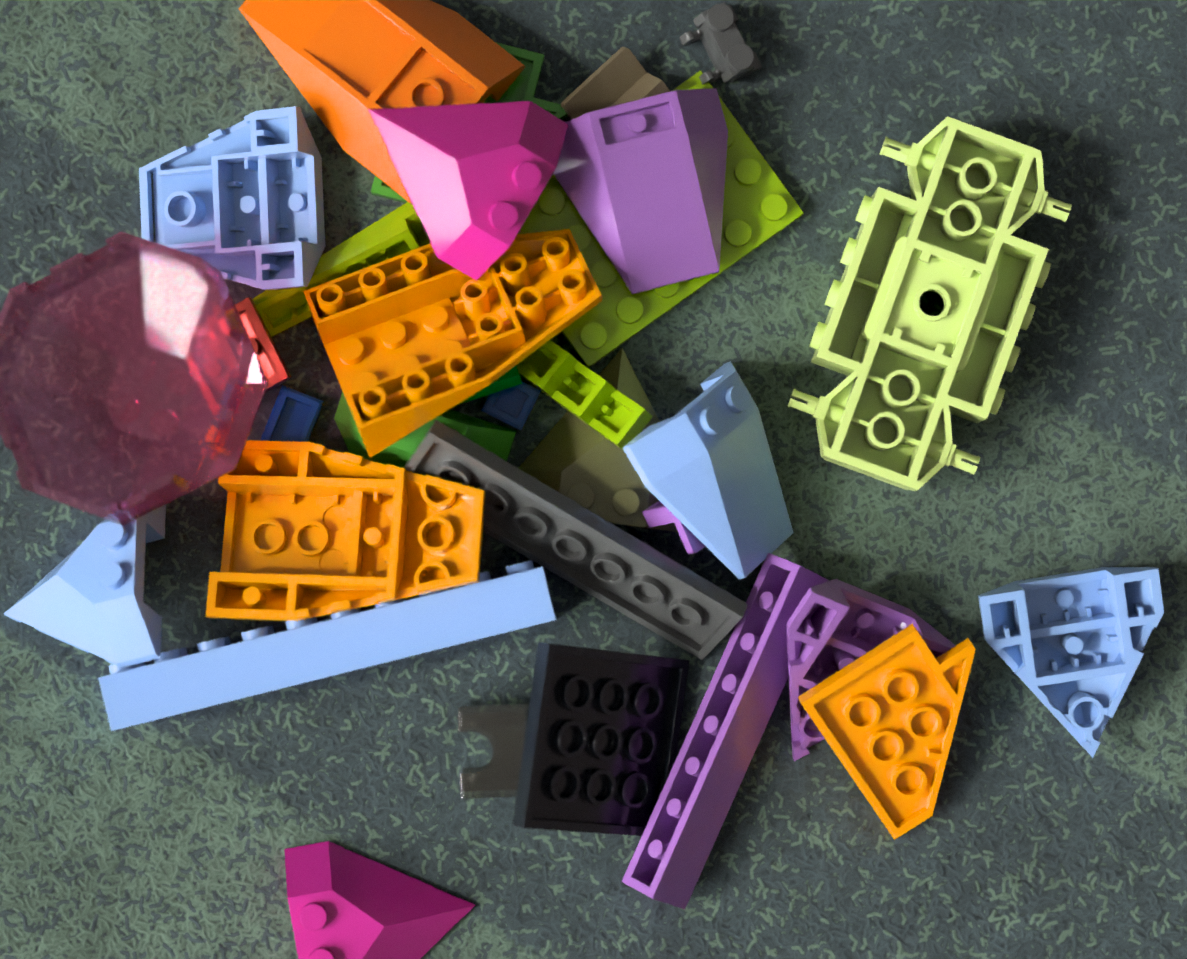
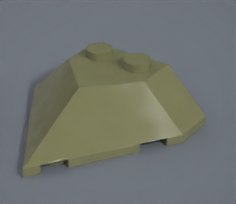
M621 348L599 376L653 416L642 430L644 431L648 426L660 421L623 348ZM569 411L564 414L518 468L613 524L678 533L675 523L648 527L642 511L659 500L645 487L627 454Z

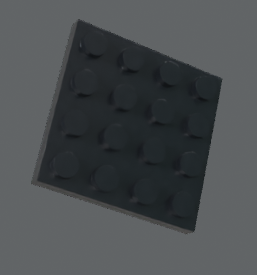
M538 642L512 825L530 829L642 836L676 761L690 660Z

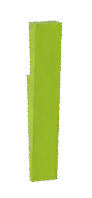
M406 202L320 256L307 287L265 290L252 300L272 337L312 317L303 291L430 244V239L413 205Z

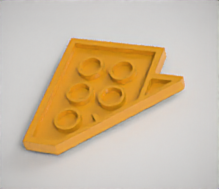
M913 624L798 696L800 703L894 840L933 815L976 650L970 639L967 638L935 658Z

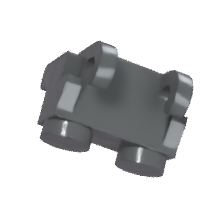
M725 2L715 4L710 9L701 12L693 20L696 28L699 29L695 32L690 30L679 37L683 46H688L701 40L715 68V71L709 70L699 76L702 85L708 82L711 84L721 78L724 84L729 81L732 83L762 68L755 51H752L746 45L735 24L739 19L732 5H726Z

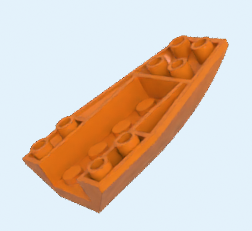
M245 0L239 8L240 12L342 149L411 205L412 203L387 152L386 144L378 127L374 124L368 109L483 103L488 96L498 101L525 68L524 64L456 11L431 0Z

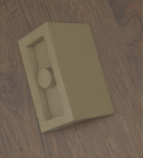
M621 47L561 103V107L572 120L588 112L667 93L670 90L663 80L645 71L630 49Z

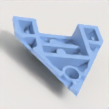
M159 496L122 506L100 522L83 543L10 607L4 615L19 623L23 622L38 631L84 652L95 654L120 668L160 658L162 617L143 602L145 543L165 538L166 499Z
M1101 567L1014 581L978 595L984 640L1092 758L1100 745L1099 739L1109 718H1113L1144 655L1142 651L1154 627L1157 628L1164 614L1159 570L1157 567Z

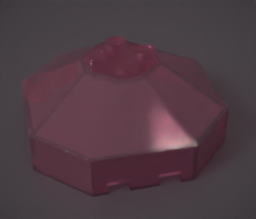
M119 232L106 239L107 245L89 255L81 252L50 268L51 274L33 284L25 281L9 290L0 313V434L5 447L13 452L19 467L16 474L23 489L124 526L235 470L269 383L221 271L202 258Z

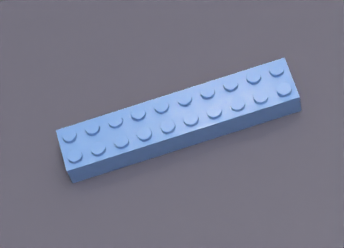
M532 560L507 566V576L491 579L490 572L479 573V582L463 585V587L421 594L419 598L407 601L402 598L375 604V609L361 612V608L332 613L330 614L331 620L319 623L317 617L299 621H286L287 631L274 633L273 626H266L242 632L243 642L231 644L230 637H222L198 643L199 653L188 655L186 647L162 652L160 658L154 659L155 664L144 666V662L121 668L116 665H110L111 675L98 678L110 729L114 731L554 621L557 618L544 567L535 569Z

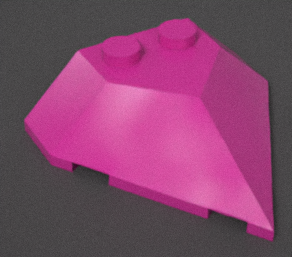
M531 101L368 109L374 124L378 127L386 144L387 152L417 216L420 217L428 234L436 257L477 281L511 246L555 171L568 124Z
M331 841L284 849L287 898L298 959H421L476 905L377 861L354 853Z

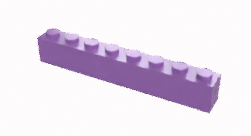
M770 553L767 554L746 601L748 605L744 616L733 630L622 879L623 883L652 899L682 909L686 908L789 677L786 623L810 587L830 580L798 564Z

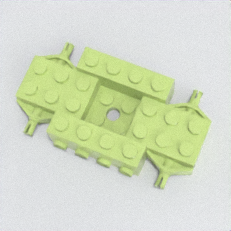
M948 116L918 144L913 142L909 146L887 136L885 137L880 155L904 162V165L908 166L911 198L878 187L871 197L864 196L855 221L861 223L856 239L849 237L840 263L846 265L841 281L833 280L825 301V305L831 307L825 323L818 321L809 347L815 349L811 363L847 375L848 377L825 397L820 396L817 398L794 388L791 397L804 401L807 404L790 398L787 407L811 414L813 418H816L820 455L824 460L911 491L920 489L943 466L949 467L950 465L973 475L975 474L977 466L963 462L961 459L977 465L980 462V456L956 449L957 445L953 444L950 414L975 423L986 420L989 413L997 414L1005 394V389L999 388L1004 371L1010 373L1013 371L1020 353V347L1014 345L1020 329L1025 331L1028 329L1035 312L1036 305L1029 303L1035 287H1043L1051 267V263L1045 261L1049 249L1017 238L1011 234L1034 213H1043L1066 222L1069 216L1068 212L1071 211L1072 207L1070 203L1068 204L1047 196L1048 191H1045L1041 150ZM933 291L940 294L944 302L941 314L929 316L921 310L919 300L924 292Z

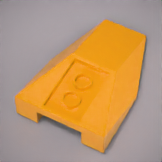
M570 229L517 234L511 246L477 281L437 258L431 244H427L303 291L313 321L369 457L374 456L487 387L603 301L597 284Z

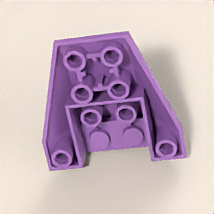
M717 88L674 90L588 112L566 122L568 127L557 167L554 171L555 178L632 295L719 272L728 129Z

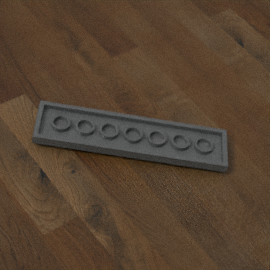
M437 420L403 467L406 471L424 476L430 475L484 490V533L701 660L716 647L744 616L747 603Z

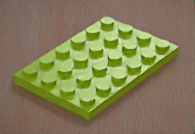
M700 70L672 91L713 89L709 82L702 85L699 76L703 73ZM720 97L719 100L728 129L720 267L718 273L632 295L554 174L550 177L518 234L570 229L603 299L602 302L561 331L587 368H590L804 214Z

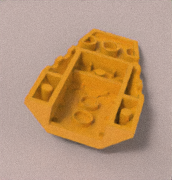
M222 440L218 484L228 491L221 569L220 572L209 573L205 615L207 618L299 621L479 582L485 503L484 490L430 475L424 476L406 471L405 468L391 464H381L348 452H338L312 442Z

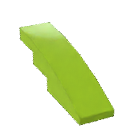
M551 340L516 365L520 376L623 451V447L639 435L653 417L647 410L615 389L608 381L580 363L570 353Z

